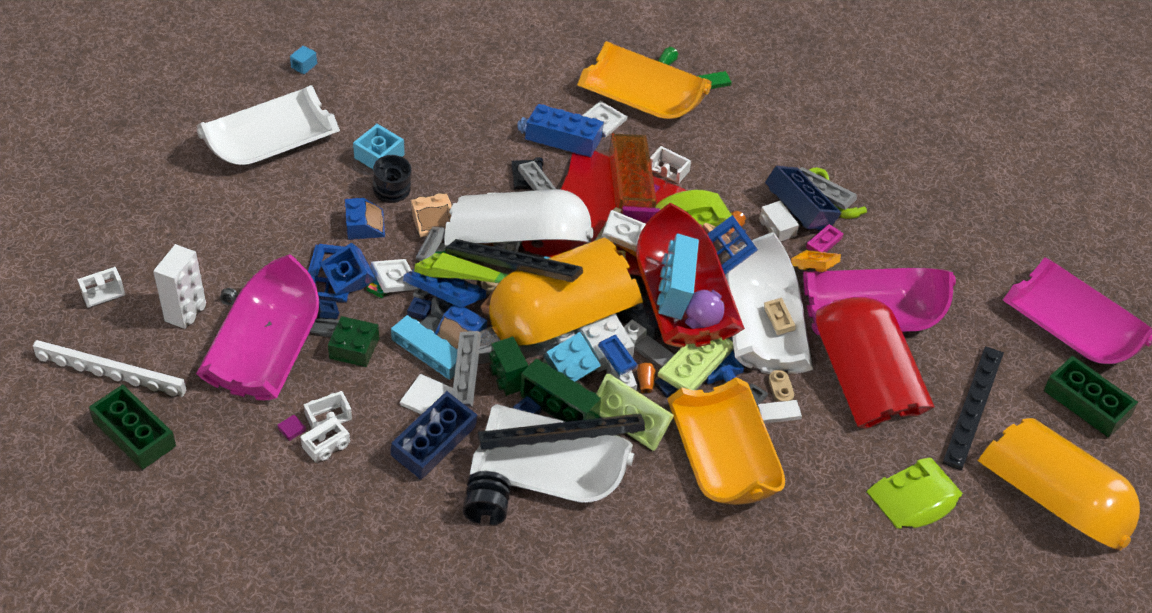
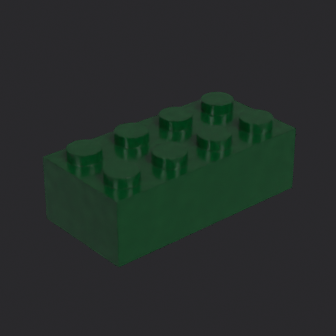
M1071 356L1049 376L1043 390L1108 438L1132 416L1138 404L1137 400L1074 356Z
M536 358L521 373V397H530L542 407L541 410L554 418L565 422L600 418L601 398L596 393L582 387L580 383L569 379L562 372L551 368L547 363L541 362Z
M123 384L89 406L93 422L142 470L176 447L173 431Z

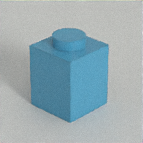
M302 46L290 55L291 68L302 74L307 73L317 65L316 52Z

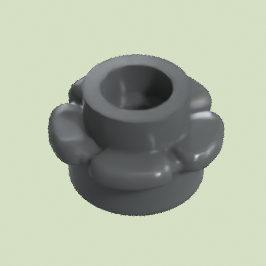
M232 288L223 289L220 300L223 304L231 306L238 297V293Z

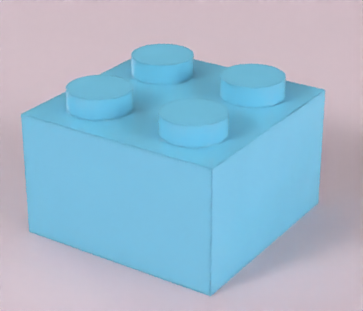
M378 124L353 142L354 158L372 169L380 157L386 155L403 157L405 155L404 139Z
M581 332L550 349L543 355L551 368L562 372L574 382H577L601 366Z

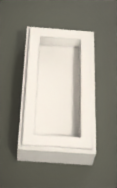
M797 400L758 404L764 424L800 420L802 417Z

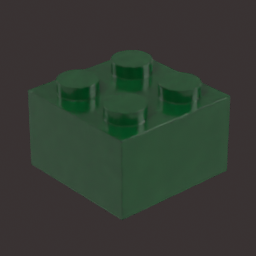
M341 316L328 343L329 359L367 367L380 338L379 324Z
M514 337L491 343V352H489L491 364L489 365V370L492 376L497 377L498 389L500 391L503 390L506 396L520 392L521 373L529 365Z

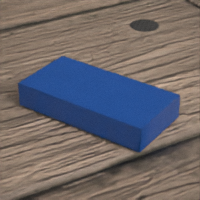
M616 334L599 342V348L619 376L637 367V363Z

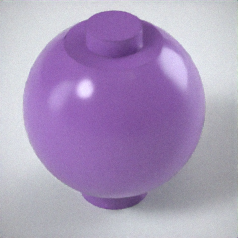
M708 290L695 292L685 310L688 317L685 324L692 329L718 324L724 315V304L720 300L722 296L715 290L711 292Z

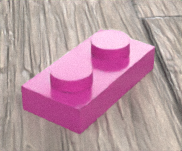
M829 224L807 242L806 248L810 251L827 252L843 238L844 233Z

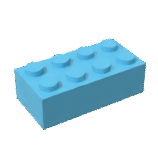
M677 233L674 241L670 240L668 254L664 253L662 258L664 266L662 267L660 277L663 279L659 284L658 291H661L657 299L659 314L682 319L694 294L698 239Z

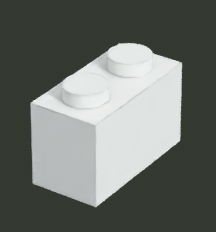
M781 201L762 207L759 220L762 225L768 228L769 233L774 232L780 242L797 236L799 224Z

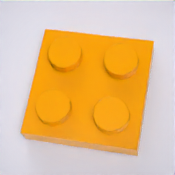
M805 250L791 258V263L793 266H798V269L801 270L814 268L815 271L825 272L841 261V254Z

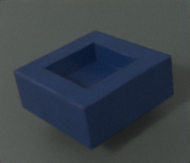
M414 297L407 310V315L424 320L431 311L432 302Z
M319 300L318 316L325 319H338L339 310L336 302Z
M661 378L654 383L666 398L679 390Z
M527 396L513 406V409L539 415L542 407Z

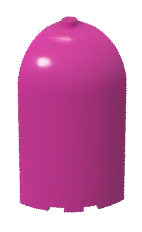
M291 254L278 258L260 269L247 282L236 298L196 373L200 378L216 388L220 385L231 390L230 394L242 397L248 394L255 396L256 400L277 399L316 320L319 309L316 285L309 272ZM270 321L272 325L265 327Z
M1046 257L1030 274L1029 277L1031 279L1028 282L1023 280L1019 284H1014L1003 299L1004 302L1081 355L1097 363H1120L1134 357L1146 345L1148 347L1152 345V328Z
M934 268L803 272L804 295L809 297L810 304L806 307L809 317H813L814 323L811 324V327L816 335H820L816 324V311L835 300L849 297H869L885 303L894 313L902 332L920 331L937 324L949 310L953 298V286L956 283L953 272Z

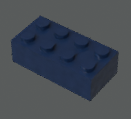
M776 165L765 181L769 190L780 198V201L791 210V214L797 217L807 229L821 230L829 224L833 226L841 215V212L799 168Z
M446 391L391 443L390 455L422 480L476 427L478 415Z

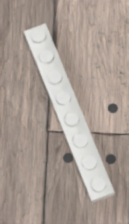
M38 340L33 344L36 357L44 362L49 360L59 366L67 365L74 367L78 371H90L96 376L105 375L115 381H127L133 386L142 385L152 391H164L170 396L179 395L183 397L186 392L184 379Z

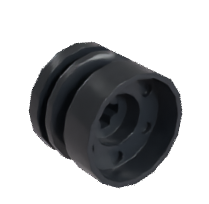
M386 155L380 157L373 166V193L379 200L387 203H397L409 196L412 170L408 160L398 155Z
M478 471L471 474L467 479L466 496L463 504V515L466 519L480 524L481 515L490 516L489 525H498L504 522L507 518L508 500L511 490L509 479L494 471Z

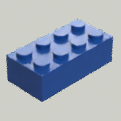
M538 104L526 122L525 140L592 157L602 138L604 121Z

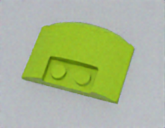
M688 190L675 193L652 207L660 208L661 210L671 202L688 212L702 225V228L704 223L717 227L732 216L718 193L706 190Z
M932 458L917 460L916 464L887 479L884 477L867 490L869 496L897 529H902V526L918 528L938 521L954 509L959 497L961 498L963 494Z

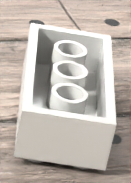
M176 244L153 272L165 322L185 329L188 324L194 322L199 310L202 311L205 308L206 300L196 252Z
M616 314L577 328L574 331L576 334L581 332L601 366L596 369L597 372L607 369L608 362L598 344L600 341L615 334L633 358L635 345Z

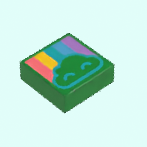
M377 279L366 287L368 292L380 298L387 294L383 292Z

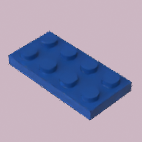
M414 269L405 273L403 281L460 308L486 298V290L476 284L465 281V279L428 277L414 272Z

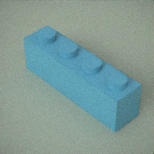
M408 315L391 328V337L394 342L450 380L455 376L458 349L450 345L447 340L441 339L431 329L425 328L418 320L412 319Z

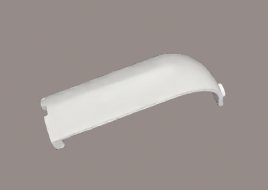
M312 85L223 118L197 125V133L200 139H204L215 155L224 161L239 165L260 161L339 132L340 130L334 114H330L326 109L321 110V102Z
M559 189L461 196L458 198V202L453 203L449 213L452 216L450 222L446 223L445 229L446 246L455 239L480 244L530 240H575L590 243L591 238H593L590 214L584 202L575 194Z
M772 232L752 240L758 251L725 275L745 327L744 330L732 336L735 358L750 369L752 367L761 369V373L771 374L775 370H788V374L803 373L813 370L800 287L785 248L775 233ZM746 244L743 245L736 253H738L740 250L746 247ZM782 298L796 325L795 331L777 335L764 309V302Z
M496 404L491 408L485 431L565 421ZM617 435L560 440L554 443L542 442L535 445L525 444L516 445L515 447H498L492 450L481 449L479 445L473 456L470 474L478 471H494L507 477L511 485L573 501L592 502L608 496L619 485L627 465H632L634 453H631L633 445L628 440Z

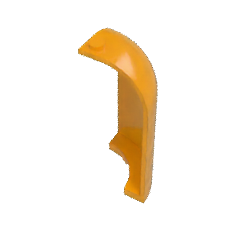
M605 41L600 54L596 58L598 63L583 69L577 84L580 87L654 116L673 119L693 111L701 103L705 95L710 92L712 81Z
M604 237L549 258L550 260L583 267V274L573 283L520 270L507 275L497 285L490 300L489 314L492 324L490 329L493 337L498 340L514 337L518 345H530L550 340L640 304L643 300L636 279H631L627 271L629 265L624 256H619L615 251L616 246Z
M735 377L723 385L714 387V391L704 393L703 390L680 388L667 398L695 478L705 496L719 503L741 505L764 500L784 488L785 475L747 382Z
M1026 418L1022 419L1021 424L1017 426L1012 424L1003 431L1004 436L998 442L993 440L978 459V462L1091 538L1118 550L1127 547L1130 543V536L1137 526L1140 514L1138 496L1131 483L1121 474L1038 420Z

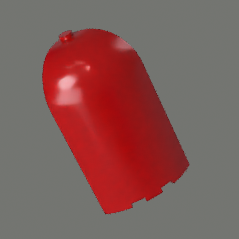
M670 202L646 223L639 236L636 249L637 262L664 343L676 347H685L686 344H695L696 347L710 345V341L721 337L722 340L728 339L744 330L745 327L715 247L702 226L689 213ZM677 233L699 240L694 293L699 290H708L710 292L715 290L722 296L720 300L724 304V315L722 320L716 325L692 329L685 324V321L688 319L685 312L681 320L659 314L657 299L661 291H658L659 284L663 279L660 277L662 267L664 266L662 258L664 253L668 254L670 240L674 241Z
M849 297L835 300L816 311L818 331L858 427L864 429L871 428L879 423L891 420L890 416L894 414H899L900 417L918 416L935 407L892 310L885 303L869 297Z

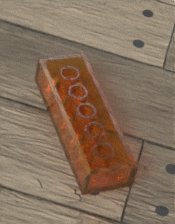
M611 133L609 157L616 208L623 209V206L655 208L657 201L646 135Z

